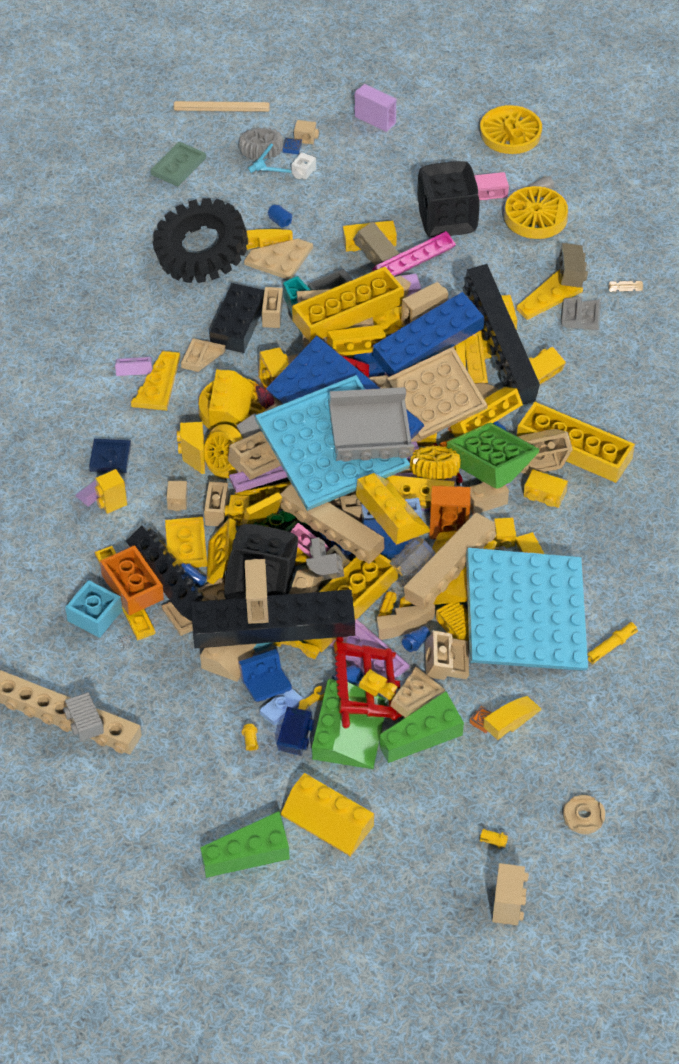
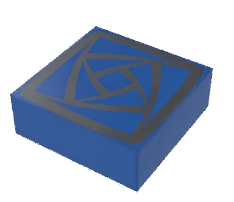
M285 138L283 153L299 154L302 139Z

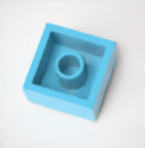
M89 580L65 607L68 622L99 638L123 611L121 596Z

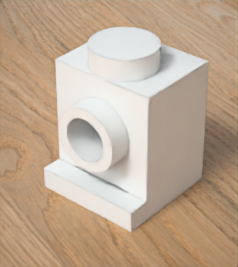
M302 152L292 163V174L297 179H307L316 170V158Z

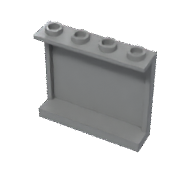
M405 387L329 392L328 405L336 461L348 462L358 459L366 461L375 458L388 459L392 457L407 458L413 455L414 444L411 443L405 404Z

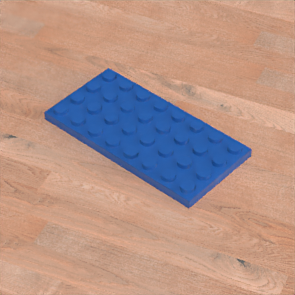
M316 336L266 390L280 403L285 404L357 375L365 389L381 388ZM406 410L412 440L424 427V424Z

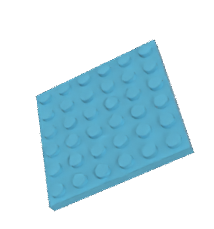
M357 375L255 415V421L307 511L356 491L357 479L375 473L383 478H387L410 467L407 458L400 457L388 459L375 458L366 461L361 459L348 462L336 461L328 405L329 392L365 390Z
M467 548L466 569L470 663L587 670L588 656L582 558Z

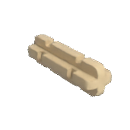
M610 281L608 288L610 292H616L617 290L619 292L642 291L643 282L619 281V283H616V281Z

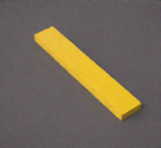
M113 546L95 552L99 564L101 560L116 554ZM122 606L123 613L137 641L156 634L145 609L129 616Z

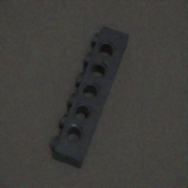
M141 525L126 540V543L129 547L136 546L163 585L165 595L180 615L192 621L191 602L204 601V594L199 589L194 588L195 582L189 576H185V569L175 563L177 559L172 553L166 551L167 546L160 539H157L158 534L152 528L147 529Z

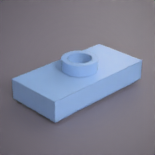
M293 689L284 694H279L260 709V714L272 725H275L295 709L299 702L303 700V697Z

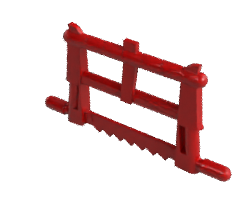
M337 637L334 642L335 654H337L335 657L337 668L335 670L338 673L336 674L338 678L336 682L339 685L337 686L339 691L337 695L340 697L338 712L341 713L342 727L345 729L350 727L349 714H364L367 717H387L392 720H396L398 717L402 718V715L390 706L392 700H389L388 707L376 705L374 695L366 692V703L349 701L346 656L363 658L364 676L369 670H372L371 659L385 660L386 683H393L397 686V689H400V681L394 679L393 659L396 656V652H392L390 648L380 649L366 645L359 646L343 642L344 637Z

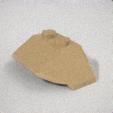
M551 429L519 436L518 438L539 448V453L521 473L530 475L532 470L547 472L562 469L573 450L568 432Z

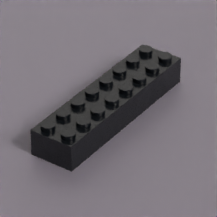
M488 264L467 269L466 277H464L465 284L462 287L463 293L468 296L469 300L484 316L482 337L489 345V354L495 359L496 370L500 371L502 375L501 381L503 386L517 388L523 405L535 402L540 383Z
M352 589L267 596L269 623L248 624L246 598L191 602L195 649L355 636Z

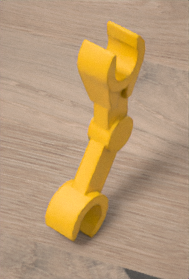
M300 640L273 642L272 644L281 647L283 644L299 648L307 657L316 659L320 652L317 646L304 644Z
M322 686L316 687L312 695L299 702V708L291 718L292 727L296 720L301 721L300 729L304 726L306 709L316 701H322L324 698V694H317L322 691Z

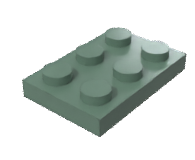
M178 142L150 170L151 175L178 187L206 159V153Z

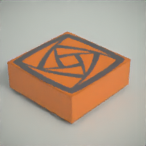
M481 706L471 717L469 723L487 733L488 731L484 728V718L492 712Z

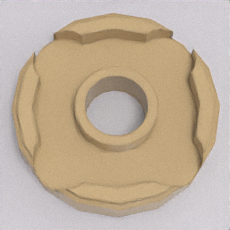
M578 795L571 798L565 804L563 818L565 824L571 830L580 834H590L602 827L605 821V809L594 797ZM580 811H587L590 816L583 818L578 813Z

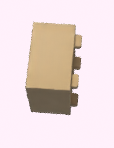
M499 863L492 922L518 925L519 920L523 921L524 912H520L521 905L526 904L527 891L526 888H523V882H527L529 874L525 873V866Z

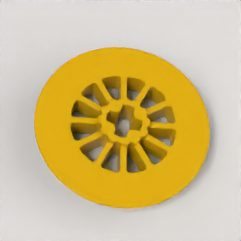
M222 424L213 428L208 434L204 445V458L207 467L214 475L222 479H228L229 475L238 473L228 461L229 447L243 438L240 432L231 425Z

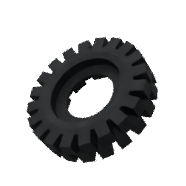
M202 198L200 206L197 199L188 201V209L183 204L175 207L177 215L169 211L164 216L166 221L160 220L157 224L158 230L154 231V241L152 242L160 266H162L167 275L171 274L173 279L179 281L182 277L183 282L192 283L195 277L197 283L206 282V275L209 274L211 280L220 278L218 270L227 274L232 270L230 263L237 266L241 261L240 255L245 256L248 235L242 216L238 210H235L233 205L229 203L225 205L224 201L216 199L212 204L211 198ZM202 226H207L208 229H215L218 232L217 243L208 251L190 253L182 246V241L186 237L185 234L189 231L193 233L200 230Z

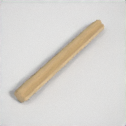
M174 101V110L269 112L270 104L269 102Z

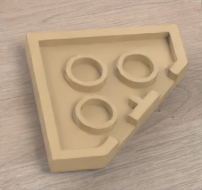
M294 239L253 249L244 260V265L289 280L293 278L313 249V243Z

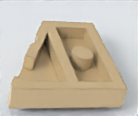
M193 338L181 362V368L199 372L226 351L225 345Z

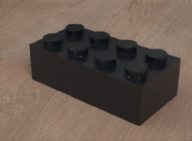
M231 283L210 330V342L225 345L227 350L245 353L262 314L265 290Z

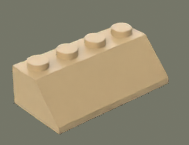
M256 644L204 648L200 655L201 669L238 682L241 677L238 662L251 658L255 652L253 648Z

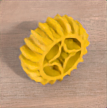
M440 445L420 447L414 450L413 455L410 457L412 473L424 479L445 480L446 478H452V476L457 475L461 465L460 455L456 451H452L451 448L448 449L446 446L440 447Z

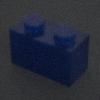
M287 706L276 744L278 751L302 756L304 750L307 751L309 746L308 733L313 731L315 719L312 718L310 711Z

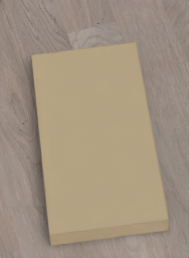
M226 575L218 579L214 584L208 583L198 588L205 596L203 598L204 601L226 599L224 597ZM171 602L161 606L163 612L180 636L193 631L192 621L180 615Z

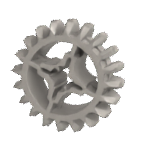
M265 127L246 130L240 136V152L246 158L258 160L267 147L273 144L263 160L276 157V155L283 151L282 135L275 129L272 130Z

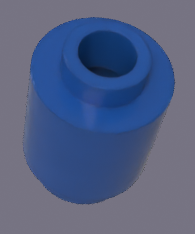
M272 205L269 208V218L281 228L291 224L292 214L282 206Z
M354 664L346 667L347 682L358 685L363 678L360 667H356ZM337 672L332 675V680H338L336 677Z

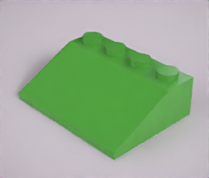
M491 422L447 442V448H451L452 451H456L460 455V469L495 489L512 482L539 453V448Z
M328 679L312 745V759L374 769L384 717L349 714L350 727L347 729L343 728L341 713L338 712L340 697L337 695L339 692L337 686L339 685L336 682L337 680ZM348 682L349 701L366 703L365 690ZM378 695L374 696L376 705L387 706V699Z

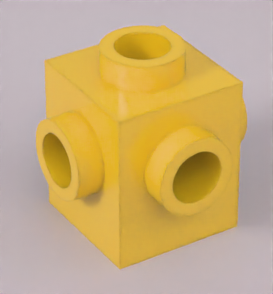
M230 496L229 505L225 507V517L235 520L236 526L241 525L246 508L250 507V496Z

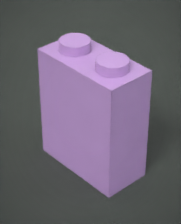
M366 84L355 91L354 110L356 118L386 132L396 124V98Z

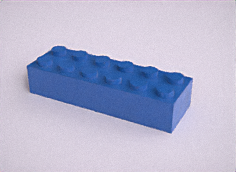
M461 292L373 345V357L390 377L454 347L484 328V316L469 298Z

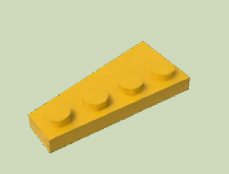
M559 269L519 303L517 311L526 320H529L564 302V298H572L582 293L583 287L561 285Z
M161 352L153 365V370L147 375L145 383L137 391V396L132 399L131 407L168 410L180 361V353Z

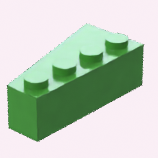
M444 692L380 734V749L387 762L390 763L462 736L464 722L448 693Z
M279 811L200 847L206 878L290 859L289 845Z

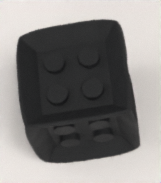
M452 161L421 167L418 173L417 198L421 221L427 236L435 237L446 231L450 236L476 231L479 221L480 202L478 186L471 165L465 161Z
M241 525L235 535L233 549L228 561L224 597L226 599L246 598L245 560L265 559L267 596L287 595L295 566L298 536L284 530L261 525Z

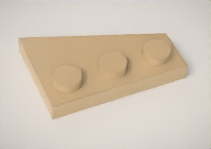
M415 667L403 687L400 688L393 698L390 706L406 718L443 694L445 689Z

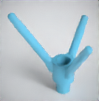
M270 144L261 157L248 167L250 173L256 170L257 172L261 170L292 173V170L266 167L264 162L267 159H263L273 144Z

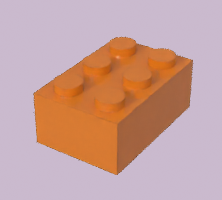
M432 486L429 539H436L438 534L442 532L458 531L469 520L471 487Z
M135 545L100 561L102 577L113 593L121 596L122 606L129 616L164 600L163 585Z

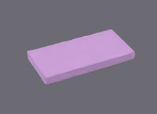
M357 619L355 620V636L344 637L343 641L359 646L366 645L380 649L389 648ZM333 641V642L330 644V646H331L333 649H334V642H335V641ZM396 654L393 659L394 679L410 668V665ZM346 656V660L351 665L354 664L356 667H360L364 676L363 658ZM371 659L372 671L386 678L385 660Z

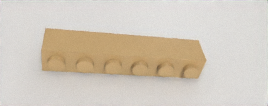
M292 484L280 494L282 496L280 505L285 512L293 514L299 521L310 525L313 530L319 531L330 541H334L344 550L350 551L359 560H364L370 564L384 550V537L331 503L327 502L307 511Z
M475 513L404 586L405 600L422 610H425L428 605L433 604L436 597L441 592H444L448 584L453 579H456L465 568L467 548L484 549L485 545L495 538V522Z

